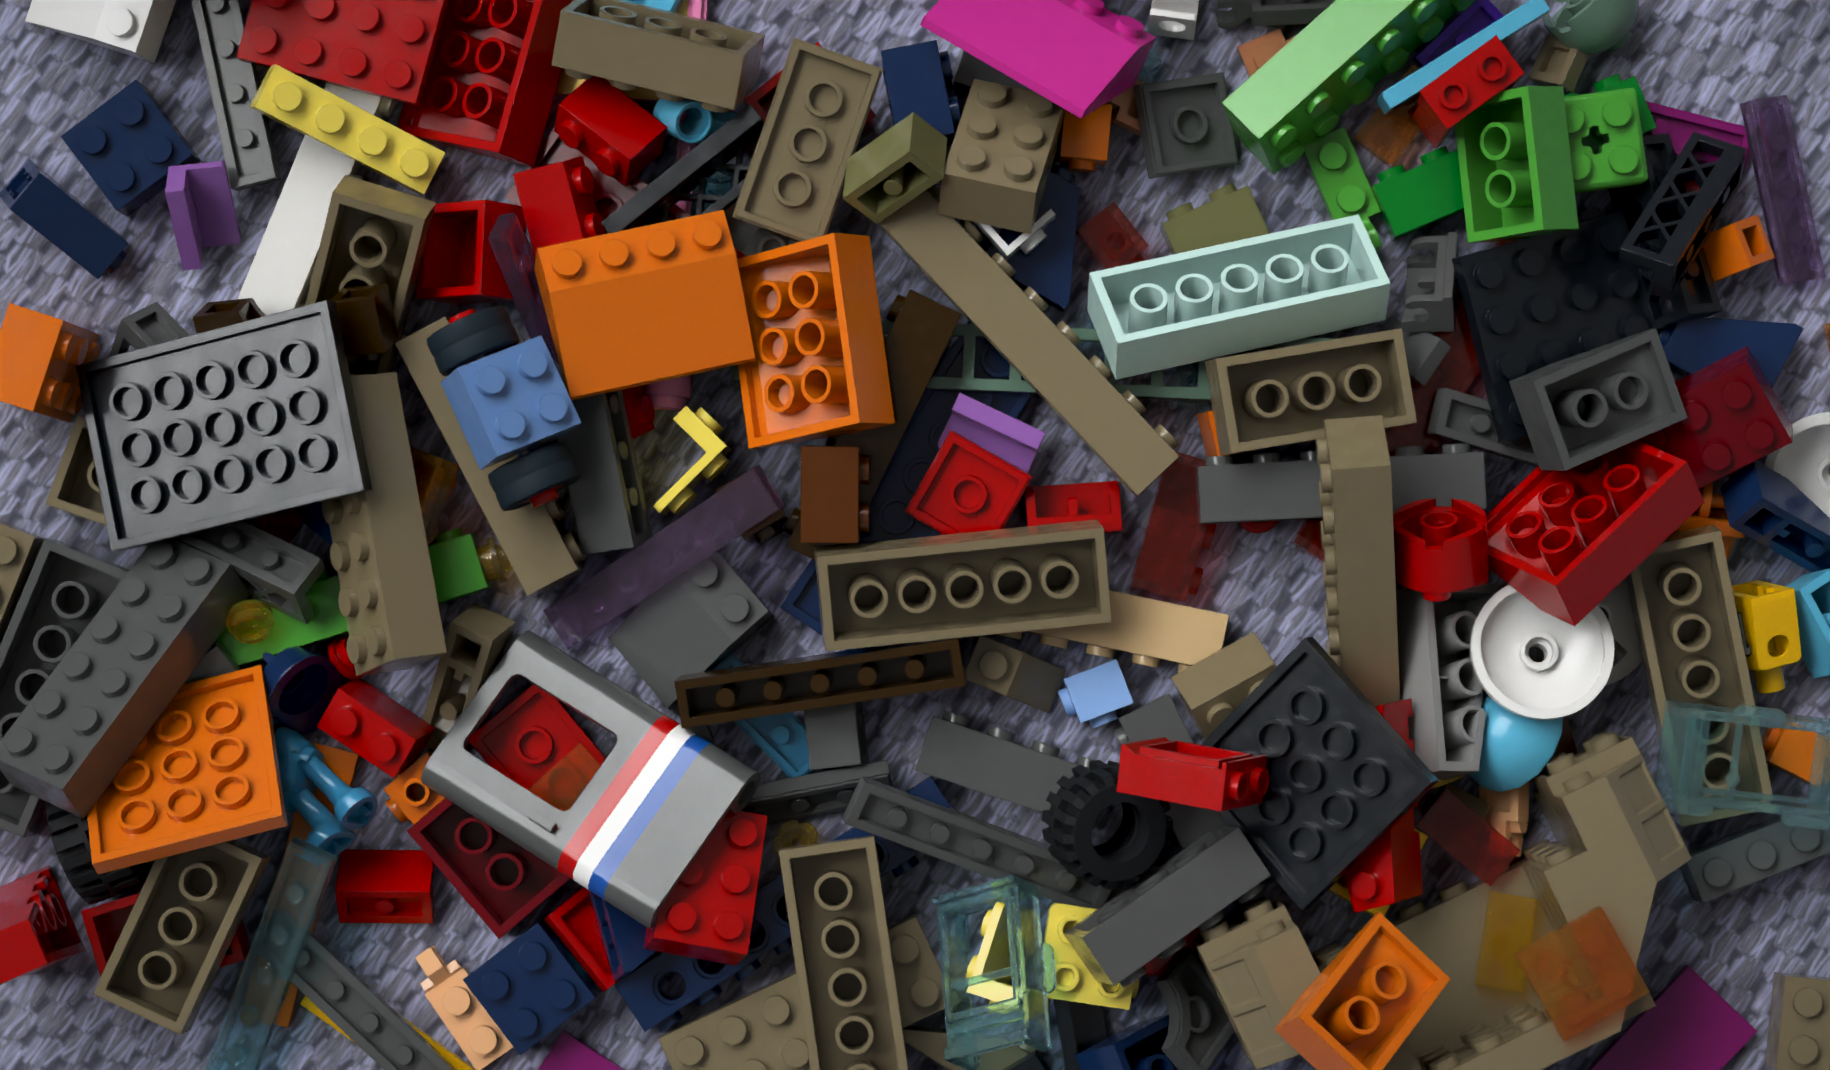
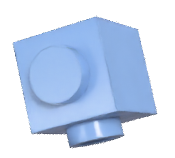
M1117 659L1063 678L1065 688L1058 691L1067 717L1076 714L1079 723L1089 720L1092 728L1118 719L1115 710L1133 703Z

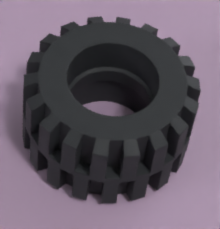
M1100 760L1090 761L1089 769L1080 764L1072 768L1074 776L1069 779L1063 775L1056 782L1061 788L1056 794L1050 791L1046 801L1051 803L1050 810H1043L1042 821L1049 825L1048 828L1042 830L1043 838L1051 844L1048 850L1055 859L1060 861L1059 864L1095 887L1100 885L1105 889H1116L1118 883L1127 888L1134 885V877L1138 876L1142 880L1146 879L1151 875L1148 868L1153 863L1159 866L1163 861L1164 857L1159 854L1163 847H1170L1172 838L1166 835V830L1173 829V818L1165 814L1171 807L1167 801L1116 792L1119 763L1108 761L1105 764ZM1121 803L1123 818L1119 830L1106 843L1093 846L1091 835L1096 818L1105 808Z
M47 802V821L57 856L70 884L86 903L92 905L144 885L148 877V862L98 875L92 865L87 815L82 819Z

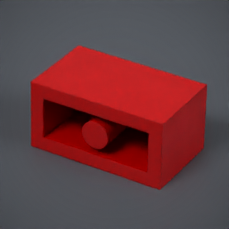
M597 76L585 80L559 103L554 132L559 135L560 139L567 146L579 150L594 162L600 172L606 176H612L623 186L629 184L661 155L667 130L663 123L619 89L613 87L605 78Z
M363 679L352 680L339 687L316 726L392 778L402 774L418 760L436 729Z

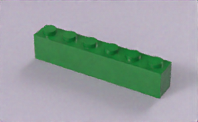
M1616 74L1593 84L1595 93L1634 88L1637 94L1642 136L1651 133L1657 128L1635 76L1622 81L1620 74ZM1573 92L1565 95L1564 97L1577 95V93ZM1590 130L1589 135L1582 139L1583 147H1591L1593 154H1598V148L1605 144L1603 137H1597L1594 130ZM1444 146L1420 157L1422 165L1405 171L1403 164L1377 174L1379 183L1374 184L1371 189L1381 210L1380 215L1391 241L1464 211L1458 150L1449 153L1447 147Z

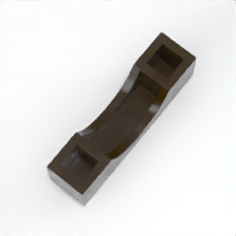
M387 283L342 288L331 299V301L336 302L346 357L357 356L359 361H371L381 358L399 338ZM253 298L208 302L193 316L196 334L266 315L261 311Z

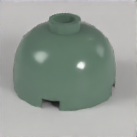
M1555 0L1554 2H1566V4L1554 15L1553 19L1546 13L1544 26L1557 41L1568 48L1579 49L1585 54H1597L1607 49L1610 52H1614L1622 48L1632 37L1630 29L1637 20L1639 1Z

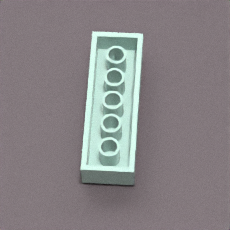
M1358 214L1090 272L1087 310L1114 378L1117 380L1384 321L1386 319L1391 283Z

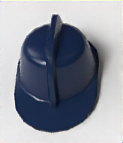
M301 647L286 648L276 656L265 652L262 656L267 665L263 673L271 712L290 729L299 733H312L319 730L316 726L338 688L348 683L346 678L324 656L313 654Z

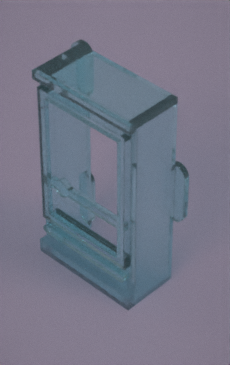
M1666 700L1655 784L1669 813L1708 816L1713 812L1714 807L1781 814V820L1788 826L1829 829L1830 718L1785 714L1780 709L1749 705L1729 708ZM1711 721L1736 723L1730 771L1725 776V781L1728 784L1727 789L1702 787ZM1743 725L1816 732L1808 798L1735 790L1736 785L1740 782V776L1737 772Z
M1010 875L932 897L933 904L937 906L948 1047L944 1049L945 1060L962 1067L964 1070H976L979 1067L980 1054L1022 1043L1043 1052L1052 1050L1047 994L1052 993L1057 985L1054 949L1050 944L1042 943L1037 886L1015 875ZM996 902L1005 903L1011 966L966 978L970 954L968 915L992 909ZM1011 975L1013 998L973 1008L972 994L967 992L969 986Z

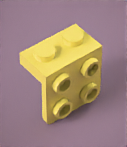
M685 406L673 418L706 453L655 503L653 507L660 514L667 515L670 511L677 515L680 514L697 497V494L692 489L704 477L710 482L713 481L730 464V461L725 456L732 449L718 436L724 428L702 407L694 412L688 406Z
M996 902L993 910L987 911L982 922L981 935L984 939L979 954L973 956L967 969L966 980L969 982L967 992L989 999L987 1009L1027 1021L1031 1013L1046 1016L1051 1002L1050 998L1042 997L1038 993L1009 984L1030 912L1002 902Z
M1063 903L1051 905L1048 911L1037 982L1038 993L1042 997L1130 1010L1131 998L1135 999L1137 996L1140 978L1126 987H1122L1120 982L1112 986L1096 981L1064 935L1066 931L1097 909Z

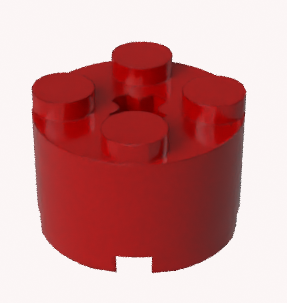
M1436 498L1408 503L1395 511L1393 514L1395 578L1397 584L1420 591L1425 600L1433 602L1448 600L1452 595L1451 592L1487 584L1489 581L1488 526L1486 513L1481 507L1459 499H1452V507L1436 506Z

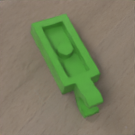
M1345 127L1315 138L1305 147L1303 155L1330 219L1334 220L1359 214L1375 250L1378 251L1379 247H1382V243L1369 219L1379 215L1381 210Z

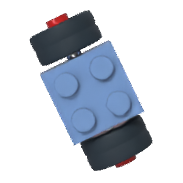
M502 305L486 308L478 312L475 309H469L451 317L448 320V325L427 338V345L432 356L435 358L439 372L442 376H447L441 382V385L479 469L482 470L515 456V459L496 468L488 475L489 483L496 493L500 507L503 511H511L531 504L534 509L559 498L558 491L573 484L581 477L570 448L565 441L555 442L536 450L534 448L564 437L581 424V421L542 335L518 344L519 336L511 323V318L506 308Z

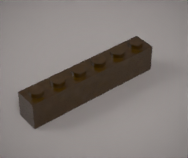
M912 289L909 290L906 297L899 294L896 296L886 317V320L893 323L886 340H884L895 424L858 433L828 437L825 445H861V456H870L869 485L861 484V504H869V506L962 316L961 313ZM797 507L794 508L783 530L784 533L790 535L786 547L815 560L814 548L851 544L800 543L801 509Z
M961 638L865 647L680 675L674 682L682 728L962 687L966 686L967 675Z

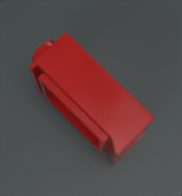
M1496 35L1419 91L1420 96L1415 107L1410 109L1408 113L1432 146L1437 149L1444 143L1446 136L1455 124L1501 91L1515 89L1525 73Z
M1166 737L1121 744L1116 792L1220 812L1262 803V797L1266 794L1269 786V771L1266 769L1267 755L1253 757V754L1177 740L1169 741Z

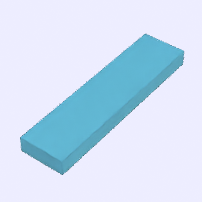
M1529 0L1383 91L1377 97L1378 100L1376 102L1384 115L1388 114L1420 94L1419 91L1494 36L1497 35L1500 41L1503 42L1543 17L1550 10L1545 0Z

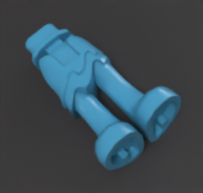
M272 718L284 806L288 812L297 810L312 829L304 843L307 854L314 862H326L340 854L354 842L356 834L351 829H360L370 823L378 807L377 798L364 787L351 788L325 765L324 754L302 734L290 729L280 719ZM315 785L334 805L335 815L314 796Z

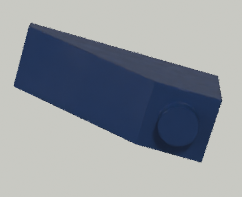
M1754 461L1744 466L1721 486L1730 527L1810 572L1830 568V518L1788 478L1762 463Z

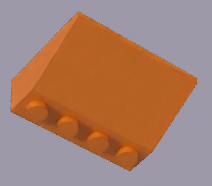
M724 210L537 248L534 271L565 387L571 401L755 361L736 252Z
M830 233L737 259L755 353V361L738 365L749 449L858 433L895 424L870 236Z

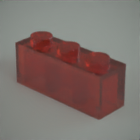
M1176 452L1179 455V459L1160 477L1129 587L1180 602H1186L1188 593L1192 595L1197 594L1203 574V568L1196 566L1201 548L1205 550L1210 549L1216 524L1198 525L1195 468L1197 466H1206V461Z

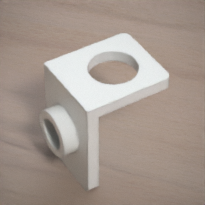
M1152 0L1148 33L1157 36L1194 40L1199 0Z
M1050 209L1034 223L1031 234L1022 233L1009 246L990 225L973 223L1007 261L1020 249L1025 254H1028L1047 237L1043 229L1055 219L1056 214Z

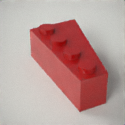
M1412 698L1376 706L1377 711L1415 753L1414 739H1409L1408 716H1412ZM1418 802L1344 874L1354 913L1423 895L1419 832L1414 831L1413 808L1418 806Z
M50 865L0 887V985L34 974L86 951Z

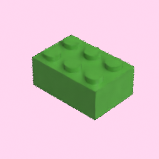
M1524 86L1501 91L1455 124L1468 243L1506 242L1579 229L1563 86Z

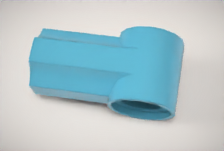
M660 98L653 112V116L667 127L666 134L686 143L697 144L702 143L738 114L730 110L725 113L709 111L701 107V102L687 98L678 102ZM686 111V117L683 123L679 125L680 117Z

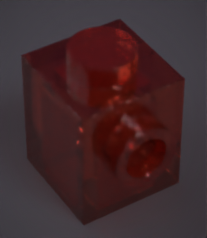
M1115 202L1111 203L1076 231V237L1102 270L1145 261L1141 254L1147 250L1149 245Z

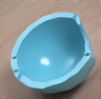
M1484 691L1482 709L1486 711L1479 772L1468 775L1485 789L1503 792L1519 788L1537 776L1553 756L1562 734L1563 718L1533 720L1515 715L1499 706Z

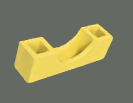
M277 64L271 65L250 105V108L347 155L370 168L375 173L416 194H425L445 155V152Z

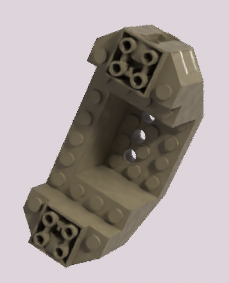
M1608 731L1597 734L1582 742L1584 751L1576 755L1561 752L1552 756L1542 771L1532 778L1538 789L1533 794L1556 841L1549 842L1548 839L1529 846L1523 850L1526 858L1510 866L1505 859L1480 871L1483 879L1469 886H1466L1464 880H1461L1438 891L1441 899L1424 907L1420 900L1396 912L1399 920L1392 922V924L1451 979L1383 1070H1542L1620 1032L1624 1021L1656 1006L1637 968L1640 950L1657 882L1683 864H1686L1692 858L1632 736L1617 735L1616 732L1609 734ZM1266 897L1259 898L1241 907L1240 911L1243 916L1229 923L1222 918L1218 923L1201 932L1197 929L1200 937L1191 941L1254 1070H1261L1269 1065L1300 1055L1274 1029L1300 995L1347 946L1342 947V945H1338L1337 941L1310 953L1298 926L1292 922L1285 905L1277 900L1271 902ZM1362 928L1355 931L1354 935L1356 936Z

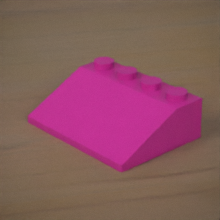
M939 0L923 17L920 24L922 27L1081 119L1134 86L1156 39L1155 36L1144 31V25L1138 20L1129 16H1118L1104 8L1105 4L1102 0Z

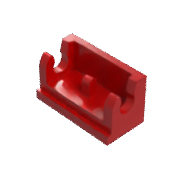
M1117 481L1027 486L1024 491L1026 526L1097 519L1103 526L1104 533L1123 531L1120 491Z

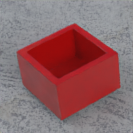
M490 200L436 204L417 277L416 299L456 305L522 301L526 221L522 206Z

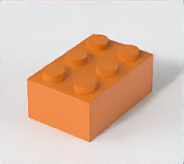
M9 303L0 329V401L70 423L72 415H77L83 406L76 365L98 360L100 344L96 342L99 334L67 321Z

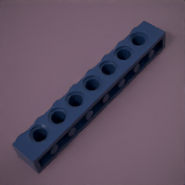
M931 776L907 791V793L952 809ZM852 827L832 841L873 834ZM875 835L876 844L884 852L883 862L879 865L881 877L892 871L897 878L920 863L915 856L920 851ZM782 873L757 889L753 920L758 921L764 927L765 939L758 945H749L748 955L737 965L725 964L718 971H708L701 965L700 959L661 952L614 984L644 1032L653 1026L657 1028L659 1033L683 1018L679 1012V1009L693 1000H695L699 1007L723 992L718 984L734 974L737 980L740 981L760 968L762 965L757 958L766 952L774 949L777 955H780L792 947L789 920L784 918L778 910V902L785 895ZM667 972H677L682 975L686 982L685 992L678 997L666 995L660 986L662 975Z

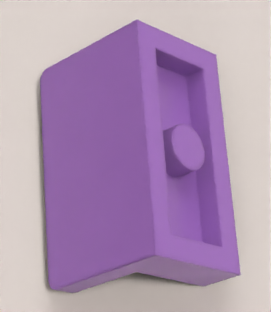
M223 161L168 166L165 195L183 271L202 269L204 247L239 244L241 241V232L226 164Z
M959 393L952 408V414L938 441L939 449L941 448L950 430H953L1028 473L1046 433Z

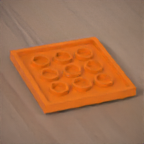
M262 665L183 684L87 814L92 865L98 875L287 826L271 707L268 702L269 695Z

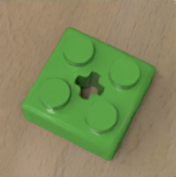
M1625 88L1564 97L1575 193L1639 185L1647 181L1648 172L1636 90L1634 88ZM1590 130H1594L1597 137H1603L1605 144L1598 148V154H1593L1591 147H1583L1582 139L1589 135Z

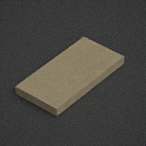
M794 38L732 218L799 242L827 235L844 185L847 159L856 151L883 69Z

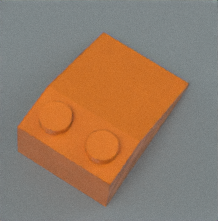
M1379 912L1371 918L1300 995L1274 1031L1316 1070H1383L1451 978Z

